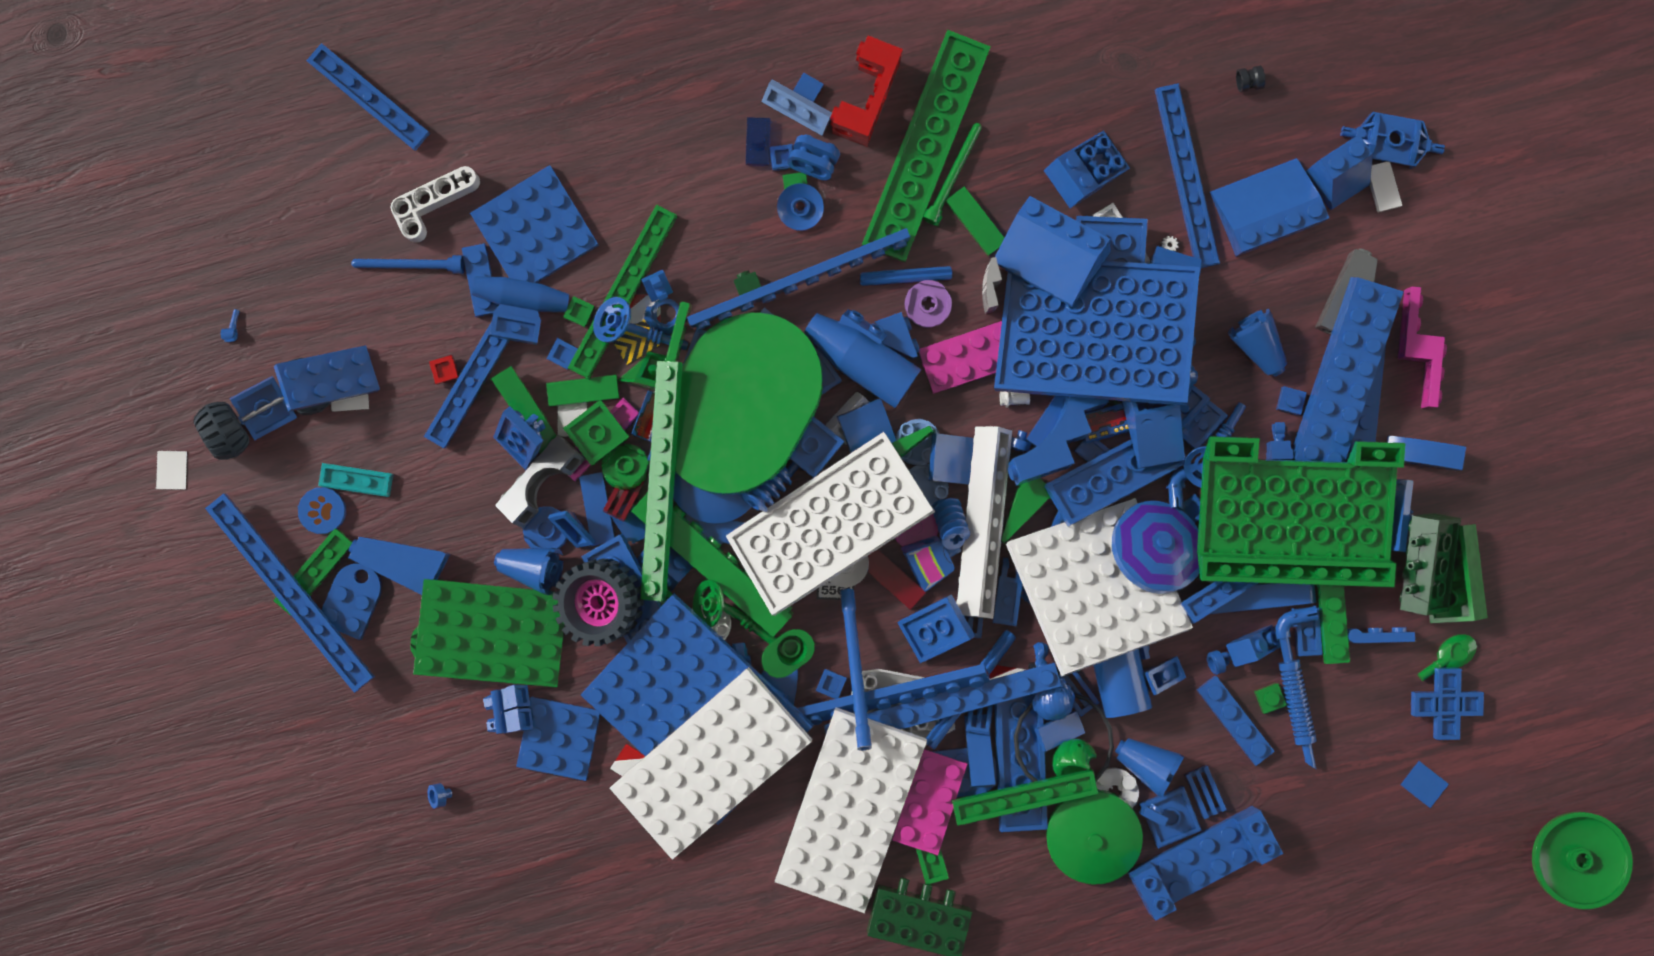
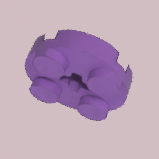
M924 280L914 285L908 291L905 298V310L908 318L914 324L924 328L941 325L949 316L952 307V300L948 291L942 284L933 280ZM931 298V303H934L935 307L925 310V306L921 305V302Z

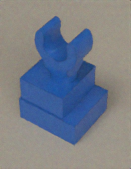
M1275 422V424H1272L1274 441L1266 443V459L1292 460L1293 449H1291V441H1284L1285 422Z

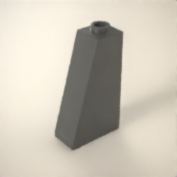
M1360 248L1349 253L1315 326L1316 329L1331 335L1350 277H1359L1374 282L1377 258L1372 257L1371 252Z

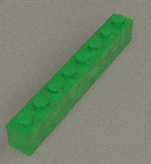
M648 492L631 511L645 524ZM675 505L672 509L670 546L708 580L717 582L722 592L774 637L794 614L790 611L792 606L773 616L746 570L738 564L739 559L731 552L726 554L720 548L722 545L713 536L710 538L706 537L702 533L704 528L694 520L692 522L688 521L685 517L686 513L678 505Z

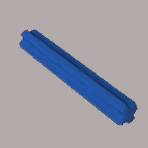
M950 266L860 273V283L863 286L952 279V268Z

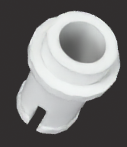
M1000 392L1001 406L1005 405L1008 408L1009 405L1030 404V394Z

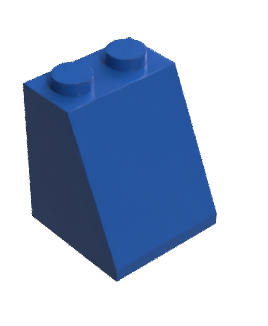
M1359 134L1321 158L1305 171L1330 210L1370 185L1373 154Z

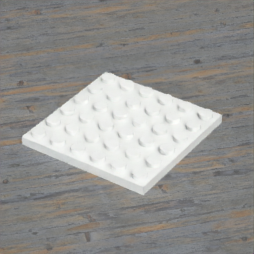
M1135 498L1102 509L1070 527L1064 522L1014 539L1006 544L1061 676L1071 674L1193 628L1186 611L1180 604L1182 602L1177 592L1156 594L1145 591L1130 582L1116 564L1112 552L1113 529L1118 519L1129 508L1138 504Z

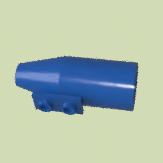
M848 309L841 316L840 321L816 313L804 331V334L837 370L893 408L897 407L921 371L919 367L883 344L882 342L887 337L883 333L884 330L877 324H870L864 320V316L855 310L851 311Z
M1149 645L1093 665L1106 718L1126 716L1152 708L1141 659L1150 658Z

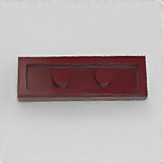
M878 549L868 555L869 567L867 572L911 610L926 592Z

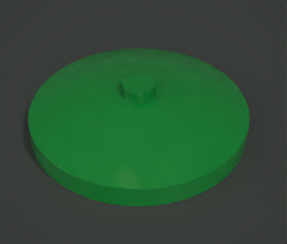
M1097 789L1098 794L1060 802L1048 821L1046 838L1051 858L1065 875L1078 882L1105 884L1117 880L1134 866L1142 849V828L1134 809L1123 798L1106 790Z
M1569 812L1553 818L1537 835L1532 850L1533 870L1541 887L1556 901L1573 908L1595 909L1611 903L1624 891L1631 877L1633 859L1626 837L1611 821L1593 813Z

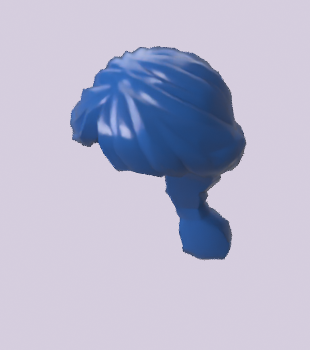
M1044 642L1034 644L1036 667L1048 664L1045 660V657L1049 654L1048 645ZM1059 676L1060 687L1033 694V709L1043 719L1061 720L1071 713L1075 693L1064 677Z

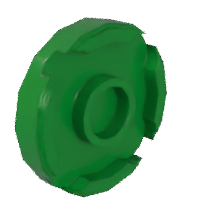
M624 444L618 446L603 458L602 472L606 481L612 487L621 490L632 489L639 486L646 479L649 472V462L645 452L638 446Z

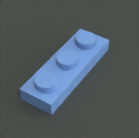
M773 79L768 84L761 101L820 135L825 133L832 112Z

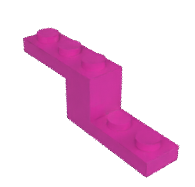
M1410 287L1404 290L1398 359L1425 362L1421 408L1433 409L1437 408L1438 404L1442 401L1440 382L1443 380L1445 373L1442 361L1447 352V345L1444 344L1445 337L1417 334L1421 326V318L1418 317L1419 308L1423 304V295L1420 294L1421 287Z

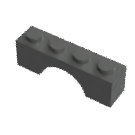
M557 435L555 439L548 443L547 448L532 461L530 467L516 479L514 485L501 496L495 506L511 523L524 529L539 512L536 498L541 484L555 474L571 476L586 458L568 440Z

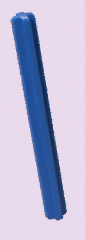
M1005 630L981 662V664L985 665L989 675L1016 639L1015 635L1010 631ZM960 714L939 719L926 737V745L936 749Z

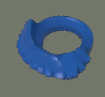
M667 298L661 301L658 300L653 306L646 307L644 319L654 330L657 329L658 332L663 331V334L670 335L673 333L679 305ZM665 304L672 306L676 312L675 318L667 324L657 320V310Z

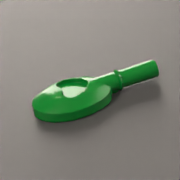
M1457 634L1448 638L1438 649V660L1433 661L1431 665L1417 674L1418 677L1425 681L1435 674V668H1459L1464 666L1475 655L1477 648L1475 640L1465 634Z

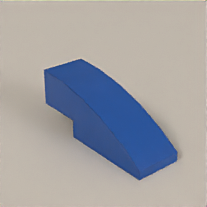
M1387 436V442L1406 443L1404 463L1452 471L1463 469L1466 447Z

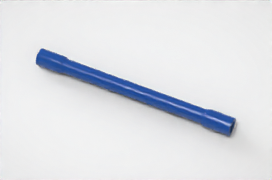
M843 589L840 591L845 622L856 721L857 750L867 751L872 749L864 693L855 614V595L853 589Z

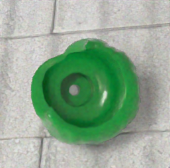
M1070 739L1064 741L1055 751L1053 770L1056 776L1075 773L1084 769L1090 770L1089 760L1095 759L1097 754L1094 748L1084 740Z

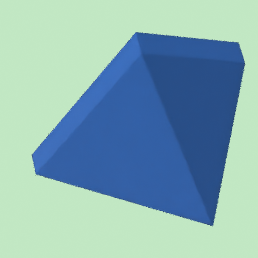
M563 511L549 515L548 519L576 548L594 545L595 540L573 512Z

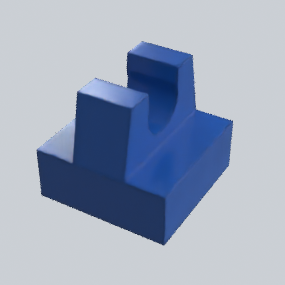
M663 270L641 279L651 302L661 301L673 293Z

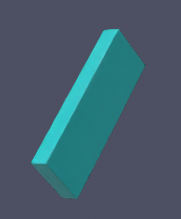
M322 463L318 486L390 497L393 474Z

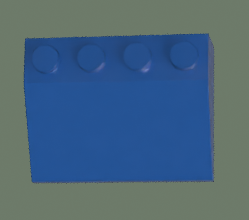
M1297 158L1210 192L1236 257L1319 225L1329 219L1320 194Z
M1029 196L1017 213L995 257L999 267L1073 307L1110 254L1111 242L1110 238Z

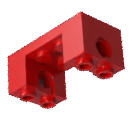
M869 35L865 42H860L856 52V61L859 62L858 70L877 77L873 91L875 95L869 96L865 106L866 110L841 101L839 107L835 106L830 117L833 134L865 147L868 146L900 66L902 48Z

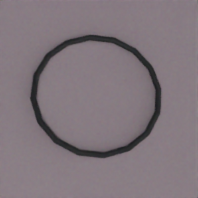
M1075 693V698L1085 700L1100 713L1108 728L1109 750L1104 766L1095 776V781L1097 782L1109 767L1113 753L1112 727L1105 717V713L1087 696ZM1031 702L1019 717L1014 734L1016 759L1024 774L1035 782L1039 780L1031 775L1020 757L1018 742L1023 719L1033 708Z

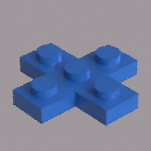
M1435 668L1434 691H1411V715L1415 717L1434 716L1433 738L1436 740H1460L1461 716H1483L1484 692L1461 691L1462 669Z

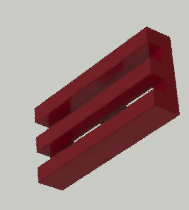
M646 480L636 487L622 515L618 512L630 489L623 491L612 511L610 508L620 489L614 488L603 512L625 522Z

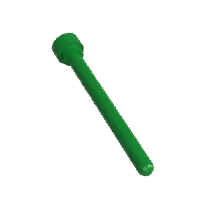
M980 123L973 125L933 206L926 209L923 220L934 226L939 225L942 219L941 209L982 129Z

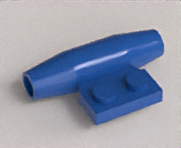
M475 276L472 292L473 296L499 305L493 313L489 337L537 345L541 323L538 312H566L569 301L568 293L543 284L507 277Z

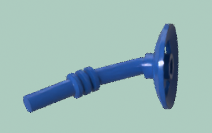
M620 297L606 300L596 312L593 329L595 336L600 341L605 343L614 342L627 331L647 338V341L652 340V343L657 341V344H670L672 336L663 334V331L658 332L657 329L653 331V328L647 329L630 323V306L626 300ZM615 305H623L624 308H623V309L618 308V307L614 308L613 306H615ZM607 312L609 315L606 318V326L602 327V321ZM608 333V334H610V335H615V336H613V337H606L605 334ZM683 340L681 349L687 350L689 342Z
M1238 402L1227 422L1222 424L1216 437L1232 436L1231 433L1235 431L1233 428L1246 408L1244 404ZM1207 446L1191 451L1184 462L1186 477L1191 483L1200 488L1202 479L1198 478L1193 472L1198 470L1202 474L1203 461L1202 463L1198 462L1203 458ZM1198 453H1201V454L1196 458L1195 462H1194V463H1191V460L1193 459V457H1194L1195 455H1197Z

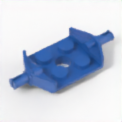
M1378 112L1369 114L1361 126H1358L1356 129L1343 126L1340 136L1351 138L1360 134L1373 154L1372 159L1408 165L1410 169L1414 168L1426 153L1432 152L1442 155L1444 152L1443 148H1445V145L1431 143L1432 140L1429 139L1424 121ZM1390 133H1397L1400 136L1399 144H1394L1390 141Z

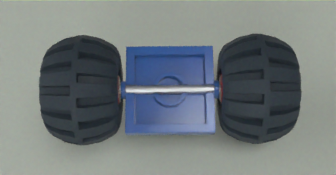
M271 376L230 398L239 414L238 417L228 403L213 402L205 405L197 412L194 417V425L214 458L228 460L239 456L249 445V437L243 427L244 424L253 439L256 440L296 419L297 416L294 411L288 412L282 391L274 377ZM330 403L303 408L297 411L301 415H313L322 412Z

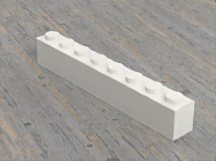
M975 427L968 504L966 508V522L970 530V537L963 544L957 605L962 614L968 617L993 619L1012 438V430L1001 427Z

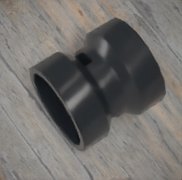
M1261 65L1254 66L1249 70L1246 68L1237 69L1236 84L1239 92H1247L1250 88L1256 90L1265 88V73Z

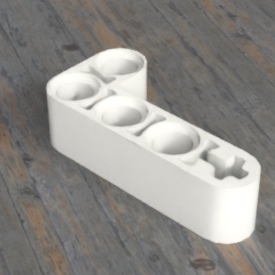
M464 166L395 198L391 203V211L402 234L415 243L424 240L427 230L420 216L475 191L480 185V178L472 168ZM469 175L470 182L466 184L465 176ZM455 180L458 182L457 184L460 186V188H458V186L454 183ZM450 184L451 191L448 194H442V187ZM429 194V202L426 204H421V197L423 195ZM408 204L409 209L407 213L400 214V207ZM414 225H418L419 230L417 234L409 235V229Z

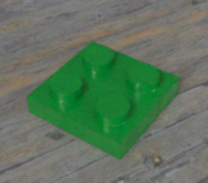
M602 400L596 402L563 428L591 466L595 465L630 438Z

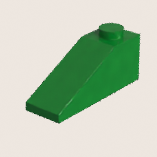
M1040 478L1021 484L1015 490L1003 526L1001 543H1005L1050 498L1044 487L1046 484Z

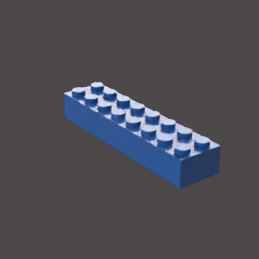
M1350 277L1292 447L1293 459L1300 461L1345 462L1403 296V291L1359 277Z

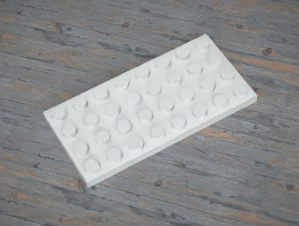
M883 432L767 508V512H761L726 535L770 613L776 616L935 511L893 444Z
M748 667L615 782L610 789L670 858L674 859L805 748L813 739Z
M835 708L775 882L865 913L927 739L868 719L872 749L859 751L857 750L855 714Z

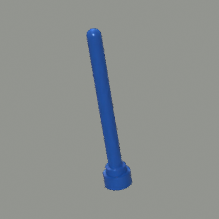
M452 255L447 260L353 259L351 262L354 268L447 269L453 274H463L465 269L463 255Z

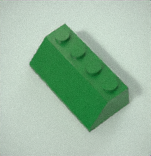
M1476 524L1460 525L1450 608L1448 612L1429 615L1430 623L1476 621L1488 618Z

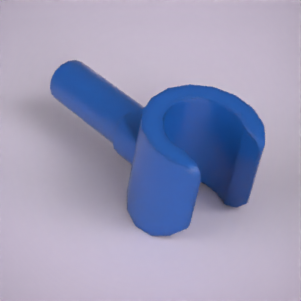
M237 309L233 311L229 328L221 329V339L225 342H234L238 339L236 324L240 311Z

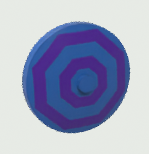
M1161 501L1141 502L1129 508L1118 519L1112 533L1113 556L1124 576L1137 587L1156 594L1174 593L1189 585L1200 572L1197 554L1199 530L1192 519L1179 508H1171L1170 504Z

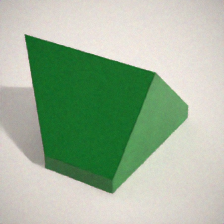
M648 351L646 356L621 376L618 381L655 390L657 361H665L666 356Z

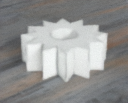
M1167 236V238H1163V241L1160 242L1162 244L1161 247L1176 252V249L1179 248L1177 246L1179 242H1176L1173 236L1171 238ZM1167 243H1171L1172 247H1168Z

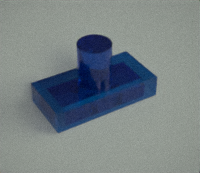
M747 117L746 165L769 166L771 118Z

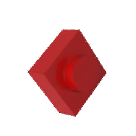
M453 355L429 361L436 385L459 378Z

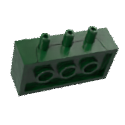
M1436 513L1412 516L1408 527L1410 532L1409 543L1406 546L1405 552L1407 556L1406 567L1402 574L1404 584L1399 597L1401 602L1400 610L1426 616L1449 611L1461 518Z
M900 878L898 889L878 884L867 927V936L945 956H962L972 911L968 906L953 903L956 891L947 889L945 899L940 900L930 897L933 887L930 884H923L921 895L908 892L910 880L907 878Z

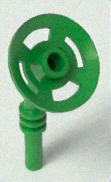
M705 580L696 589L693 598V611L710 627L715 626L720 620L722 613L725 612L739 620L740 625H745V629L749 628V632L753 631L768 644L777 639L766 632L750 616L724 602L723 592L717 582ZM710 587L711 592L704 598V592ZM701 605H702L703 613H704V615L706 616V618H704V616H703V614H702Z

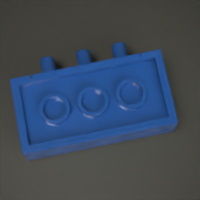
M813 416L790 458L792 462L787 467L790 473L789 477H792L799 467L812 478L816 477L844 444V440Z

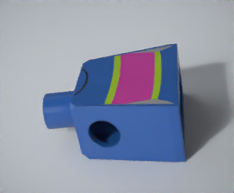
M937 536L901 547L919 586L924 592L954 571L955 567L950 558L962 552L961 548L955 550L945 548Z

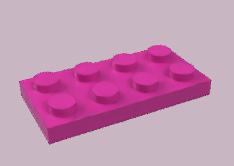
M1002 321L920 349L918 353L933 394L996 373Z
M924 749L892 838L893 841L938 855L953 810L952 800L957 798L967 763Z

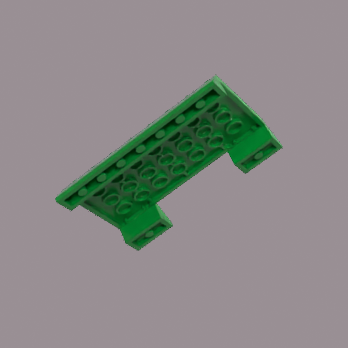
M1210 436L1203 456L1197 547L1201 581L1394 587L1396 563L1390 560L1396 480L1397 468H1404L1406 443L1355 441L1347 462L1258 459L1259 438Z

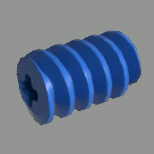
M784 466L773 479L758 486L757 489L743 493L742 498L756 510L767 512L768 509L764 504L767 503L770 506L774 504L770 497L779 499L780 495L777 490L781 492L786 491L783 483L787 485L792 484L788 469Z
M940 499L931 505L935 511L933 516L940 533L942 545L949 550H955L960 548L970 537L968 523L963 514L961 502L958 499Z

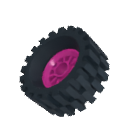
M605 558L594 559L577 565L562 575L564 579L558 581L556 585L560 591L553 593V599L558 600V604L553 605V612L559 611L560 617L555 619L558 624H565L566 627L562 631L566 635L571 632L574 634L571 638L573 641L583 640L582 645L585 646L594 644V647L602 646L627 635L630 632L629 630L635 628L638 624L635 620L641 617L643 611L637 609L644 605V600L638 599V594L641 593V586L635 587L634 582L638 579L635 575L630 577L627 575L630 571L627 566L618 568L620 564L618 561L608 562V559ZM598 596L603 599V606L598 603Z

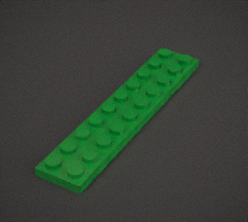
M947 30L862 246L907 228L910 235V240L906 242L907 246L898 250L890 248L885 251L886 256L904 263L906 262L991 46Z

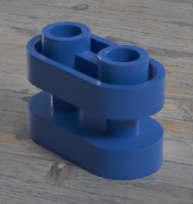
M807 134L799 135L793 145L794 150L790 152L787 159L788 165L792 169L814 178L829 180L834 171L833 165L839 159L840 151L832 143L823 142Z

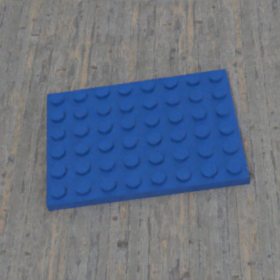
M1104 261L1073 307L1008 272L994 385L995 391L1188 406L1200 267Z
M675 593L581 694L591 706L598 710L644 756H647L748 667L806 733L814 725ZM733 809L718 820L716 824L719 825Z

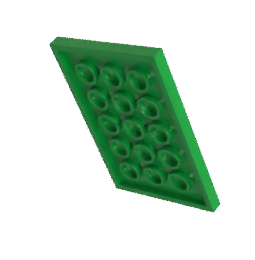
M424 579L413 675L557 687L563 640L562 629L564 628V623L558 624L555 619L560 617L559 611L553 612V605L558 604V600L553 599V593L551 595H544L534 589Z

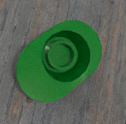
M792 629L779 636L763 652L762 665L764 670L775 678H784L792 674L811 659L814 653L812 637L806 631L800 629Z

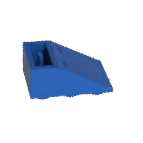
M1103 130L1056 158L1043 171L1069 208H1072L1122 175L1130 167Z
M1122 401L1139 469L1185 460L1180 405Z

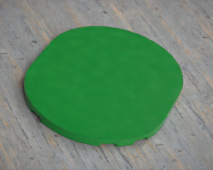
M745 313L719 322L697 341L682 366L675 471L685 481L698 489L713 494H741L757 489L758 486L773 479L787 464L818 408L823 390L822 366L818 353L808 337L798 327L775 315Z

